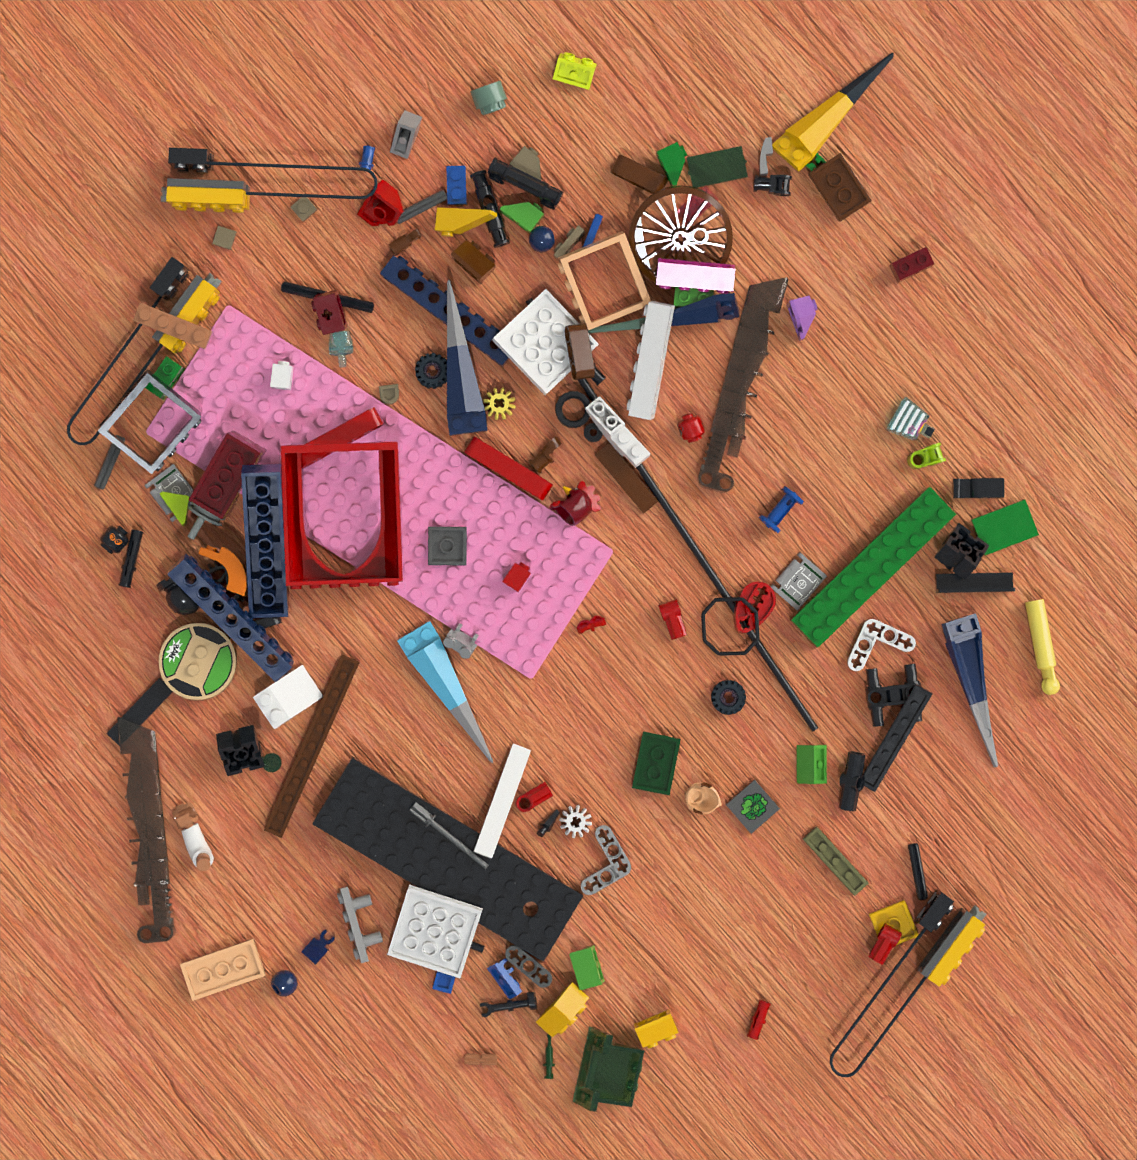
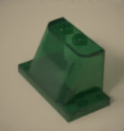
M590 1026L572 1102L595 1112L597 1111L598 1102L632 1107L635 1092L638 1089L639 1074L642 1071L644 1050L612 1042L613 1035Z

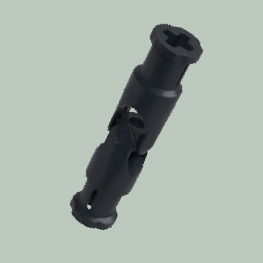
M481 170L471 174L470 178L474 181L475 193L481 210H491L497 213V217L487 221L486 225L489 233L492 234L495 243L493 245L494 248L509 244L510 240L506 237L505 226L502 217L498 213V206L492 187L488 184L485 175L487 172L486 170ZM488 198L493 203L484 206L483 199Z

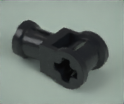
M780 174L770 175V178L755 175L753 192L762 190L769 191L768 194L776 196H791L789 186L792 176Z

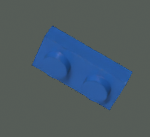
M446 166L447 204L467 205L466 166Z

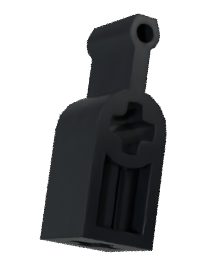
M1004 478L953 479V498H1004Z

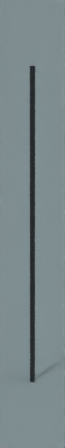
M533 299L527 300L526 304L529 305ZM578 379L590 400L593 402L597 399L598 396L586 379ZM641 463L636 469L722 598H730V594ZM725 601L734 614L736 603L734 601ZM746 620L739 622L743 629L748 628ZM754 630L746 633L752 642L756 639ZM759 639L755 645L756 649L811 731H815L818 729V726Z

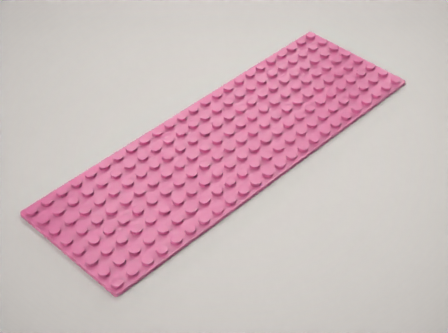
M226 306L211 329L213 333L206 350L203 348L198 349L173 388L175 392L201 412L200 419L202 420L195 429L191 428L188 432V438L183 443H178L176 453L205 471L226 433L236 431L267 450L259 465L281 464V446L304 445L375 407L384 425L352 443L398 442L403 582H399V585L387 586V582H381V584L453 630H456L459 623L463 626L460 631L471 638L475 634L479 635L475 644L528 678H533L606 565L613 550L578 527L567 524L558 514L232 306ZM278 361L289 362V366L294 367L291 390L270 387L273 364H278ZM168 397L146 432L149 436L167 446L192 416ZM378 450L333 452L302 469L303 512L306 536L356 568L372 553L380 534L381 507ZM428 527H467V566L428 565ZM522 562L530 567L528 571L531 575L518 593L502 581L514 563L519 565Z

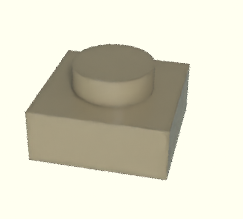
M301 197L290 207L302 222L306 221L317 211V208L307 197Z

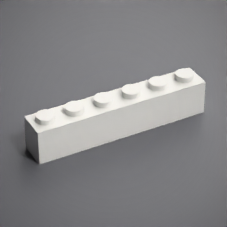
M651 301L648 305H645L644 316H646L645 324H642L640 335L643 336L642 342H639L637 347L639 358L635 362L633 369L636 375L635 380H632L630 386L632 397L627 403L628 416L647 420L655 418L675 305Z

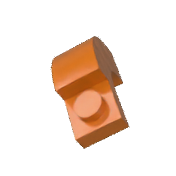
M209 545L206 548L200 547L198 554L218 561L226 568L229 578L226 590L246 597L248 591L247 571L240 558L224 547H221L219 553H216L218 549Z

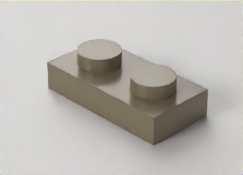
M579 225L576 229L572 228L566 235V241L564 243L560 242L554 249V257L559 262L558 257L569 253L584 236L585 231Z

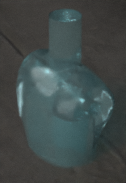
M339 331L330 333L329 354L338 356L339 367H346V355L353 353V342L350 332Z

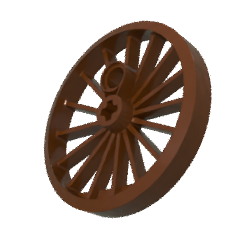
M671 186L650 195L637 209L629 230V246L640 271L655 283L657 267L652 271L649 259L669 246L671 248L663 259H667L675 247H677L674 260H677L679 249L681 248L683 260L687 261L684 247H686L694 261L699 262L689 247L690 245L714 262L726 264L733 243L732 226L724 208L709 193L691 186ZM674 194H688L681 227ZM668 195L672 196L677 227L658 199ZM691 195L704 199L685 226ZM656 202L672 228L645 210L652 203ZM707 202L715 207L717 210L715 213L689 228ZM644 214L669 232L642 227L641 215ZM720 214L725 226L707 229L704 226L705 223ZM702 230L705 232V236L703 238H696L694 236L695 232ZM643 231L669 237L644 241ZM727 232L726 243L708 240V234ZM679 234H682L683 241H679ZM667 242L647 255L645 245ZM696 244L723 247L724 251L720 259H717Z

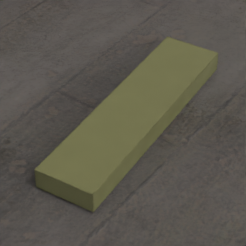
M817 826L803 838L805 843L854 896L869 884Z

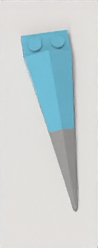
M431 621L426 622L398 639L397 642L409 661L488 760L493 763L491 754L440 636Z

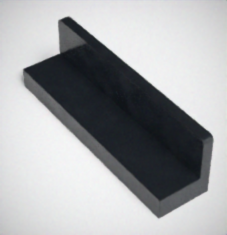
M1013 572L971 573L966 580L956 574H935L936 593L1015 591V587H1013Z

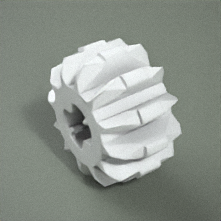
M576 805L575 812L569 806L570 814L563 811V815L567 818H560V821L566 822V824L560 827L561 829L568 827L565 832L566 835L573 831L572 838L576 837V832H579V836L583 837L581 830L583 829L588 833L589 829L585 825H592V822L585 821L591 818V814L584 816L583 814L587 809L584 808L580 813L579 805ZM575 816H577V819H581L577 827H575V824L572 826L570 823Z

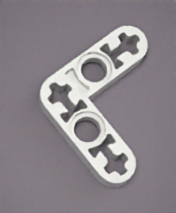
M869 619L865 621L848 657L847 665L853 671L863 669L876 639L904 652L912 651L915 648L916 641L909 634L878 620ZM872 622H874V627L878 629H881V626H884V629L881 631L880 638L877 637V634L879 632H868L869 628H867V624H872ZM892 630L895 636L892 641L885 640V631ZM898 634L902 635L900 637V639L907 640V638H909V642L912 644L911 647H907L905 649L903 648L904 644L901 642H898V645H895L894 643L898 639ZM863 639L869 642V648L865 651L859 648V642ZM855 650L866 654L865 658L863 656L859 658L861 665L854 668L851 660L856 659L858 654H854Z

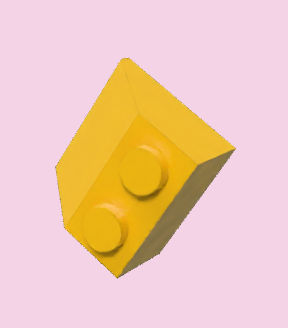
M669 1009L634 1024L635 1031L643 1048L646 1046L648 1049L658 1045V1041L663 1039L665 1041L676 1038L675 1034L679 1033Z

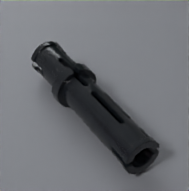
M131 529L132 532L124 565H121L123 570L118 584L127 588H131L133 573L137 569L135 565L144 533Z

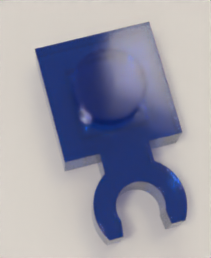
M327 929L321 933L320 940L314 937L302 951L315 965L329 950L325 945L331 944L335 940V936L330 940L325 939L324 935L327 933Z

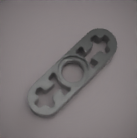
M510 945L506 949V959L539 987L545 988L551 984L552 974L527 952L516 945ZM515 949H517V954L521 958L523 955L526 956V958H524L521 961L520 965L517 964V962H519V959H517L516 957L510 958V950L514 951ZM526 961L534 963L535 967L530 972L523 968V964ZM538 967L541 968V970L538 971L541 975H548L547 983L545 981L540 983V977L537 974L535 975V978L531 976L536 972Z

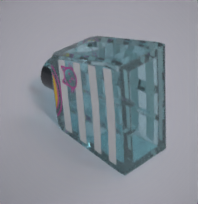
M907 397L902 399L886 428L889 432L911 440H916L919 434L930 439L935 429L926 424L929 415Z

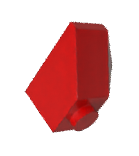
M382 179L378 183L375 193L364 201L357 215L371 226H379L380 224L394 226L404 212L398 191Z

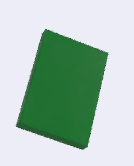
M1026 500L971 520L977 537L989 545L984 556L1039 535Z

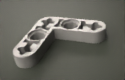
M607 825L597 827L595 836L611 864L582 880L581 890L586 895L595 894L628 875L631 871L630 861L611 828ZM602 828L604 831H609V833H607V837L609 840L611 838L614 839V841L609 842L608 844H606V846H603L602 844L606 842L604 837L598 836L600 834V829ZM610 845L618 847L619 852L617 855H609L608 847ZM622 854L624 858H620L623 864H628L626 867L627 871H618L619 863L617 861L613 863L612 859H617ZM604 871H608L612 875L611 880L608 882H604L600 878L601 873ZM597 876L602 886L598 887V884H595L592 891L589 889L585 890V882L593 883L596 881L593 877Z

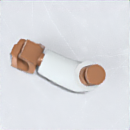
M191 803L178 805L172 812L178 829L184 828L181 832L188 854L198 870L207 871L213 863L214 857L198 823H195L199 820L196 810Z

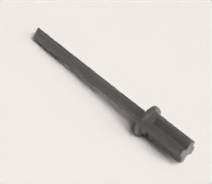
M417 802L410 807L409 812L421 820L425 827L433 826L484 869L489 866L434 821L435 814H430Z

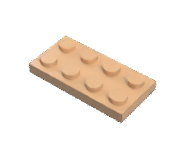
M254 939L180 964L192 1001L266 976Z

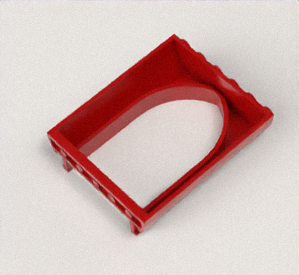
M398 442L281 446L286 586H290V589H302V585H310V589H316L326 584H329V588H340L341 584H348L349 587H360V583H368V586H380L381 582H387V586L399 585V582H403ZM378 450L381 507L380 534L375 548L369 557L360 566L344 574L324 564L316 556L306 537L303 512L301 453Z

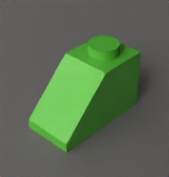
M529 202L505 205L499 209L503 215L529 234L544 217L543 208L536 203H533V205Z

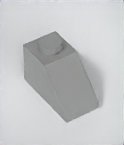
M404 110L396 127L390 153L408 159L420 128L421 116Z

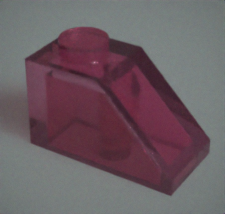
M705 186L704 188L701 189V190H703V191L709 193V194H710L711 196H713L717 201L719 200V199L708 189L707 186ZM695 195L691 197L686 217L687 223L704 199ZM687 201L678 209V213L682 217L684 216ZM709 202L706 203L692 224L712 207Z

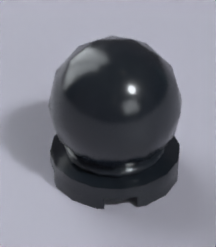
M171 578L168 580L163 579L156 585L160 592H166L168 606L175 613L188 615L195 613L200 608Z

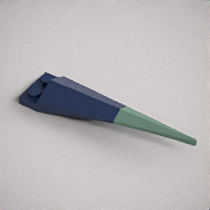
M735 293L713 295L698 302L674 309L671 326L719 323L721 319L732 320L738 318L739 308ZM646 317L598 326L588 330V333L641 329L642 324H645Z

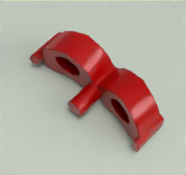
M594 616L590 621L582 620L577 626L578 634H582L589 629L593 632L595 631L594 627L606 625L605 618Z

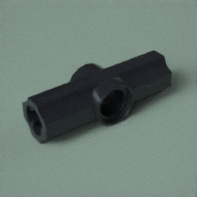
M848 752L846 769L841 774L839 781L842 787L839 808L842 810L856 811L859 792L865 784V777L862 775L866 756L864 753Z

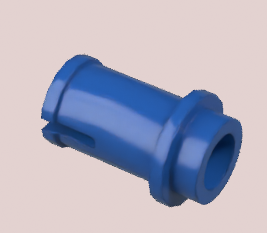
M363 146L362 159L359 162L360 167L369 170L374 167L372 164L374 147Z

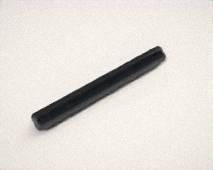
M285 281L281 285L282 292L313 299L316 294L327 292ZM339 294L341 304L344 307L372 313L374 310L373 302Z

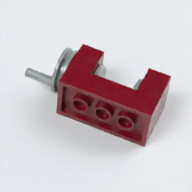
M236 431L226 433L189 498V501L194 505L189 504L188 509L198 516L187 535L189 538L195 539L205 520L214 525L222 526L223 522L221 520H225L230 515L238 501L237 496L242 490V465H259L267 451L265 448Z

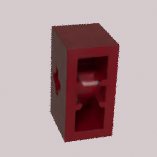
M924 247L891 263L889 267L897 283L932 267L935 263L927 247Z
M338 289L316 294L313 297V301H311L313 311L318 316L316 320L318 330H321L323 335L345 330L347 322ZM326 310H328V312H332L330 317L329 314L324 313Z

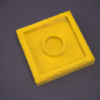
M905 900L869 914L877 936L885 923L902 932L897 945L919 935Z

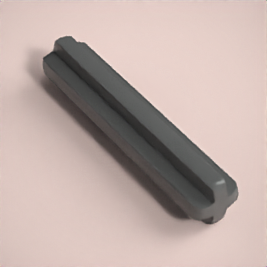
M441 190L404 209L397 223L401 224L446 201V193L444 190Z
M115 435V436H117L120 440H122L123 442H125V438H123V437H121V436H119V435ZM113 443L94 484L95 487L101 490L105 489L121 451Z

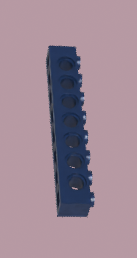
M393 255L380 272V275L447 325V314L444 312L447 306V291L442 292L439 290V285L432 279L427 281L423 278L424 273L416 267L411 269L407 266L409 262L403 257L399 256L397 258ZM401 271L409 273V277L406 280L398 278ZM417 282L424 284V289L420 292L414 290V285ZM438 294L440 297L439 301L431 303L429 301L430 295ZM456 302L460 319L462 317L470 319L469 325L462 326L466 340L501 367H504L509 360L508 356L500 348L492 349L490 347V342L500 330L493 325L487 326L483 323L485 321L484 318L477 313L475 315L471 314L468 311L470 308L464 303L460 302L458 304ZM483 328L486 331L484 337H476V329Z
M187 554L182 556L169 568L167 575L277 682L293 667L294 661L291 654L287 651L284 652L279 647L278 641L273 637L270 638L266 634L265 628L260 624L257 625L253 621L251 614L248 611H243L239 607L238 601L233 597L230 598L225 593L224 587L219 583L216 584L212 580L211 574L206 570L203 571L198 566L199 564L194 557H189ZM192 573L196 578L190 579L187 574ZM207 587L210 592L205 593L200 588ZM219 600V601H221L224 605H223V606H217V605L214 603V601ZM234 614L237 617V619L232 620L228 617V615ZM248 628L251 632L244 633L241 629ZM261 641L264 646H257L255 642ZM273 654L277 657V659L272 660L268 657V655Z

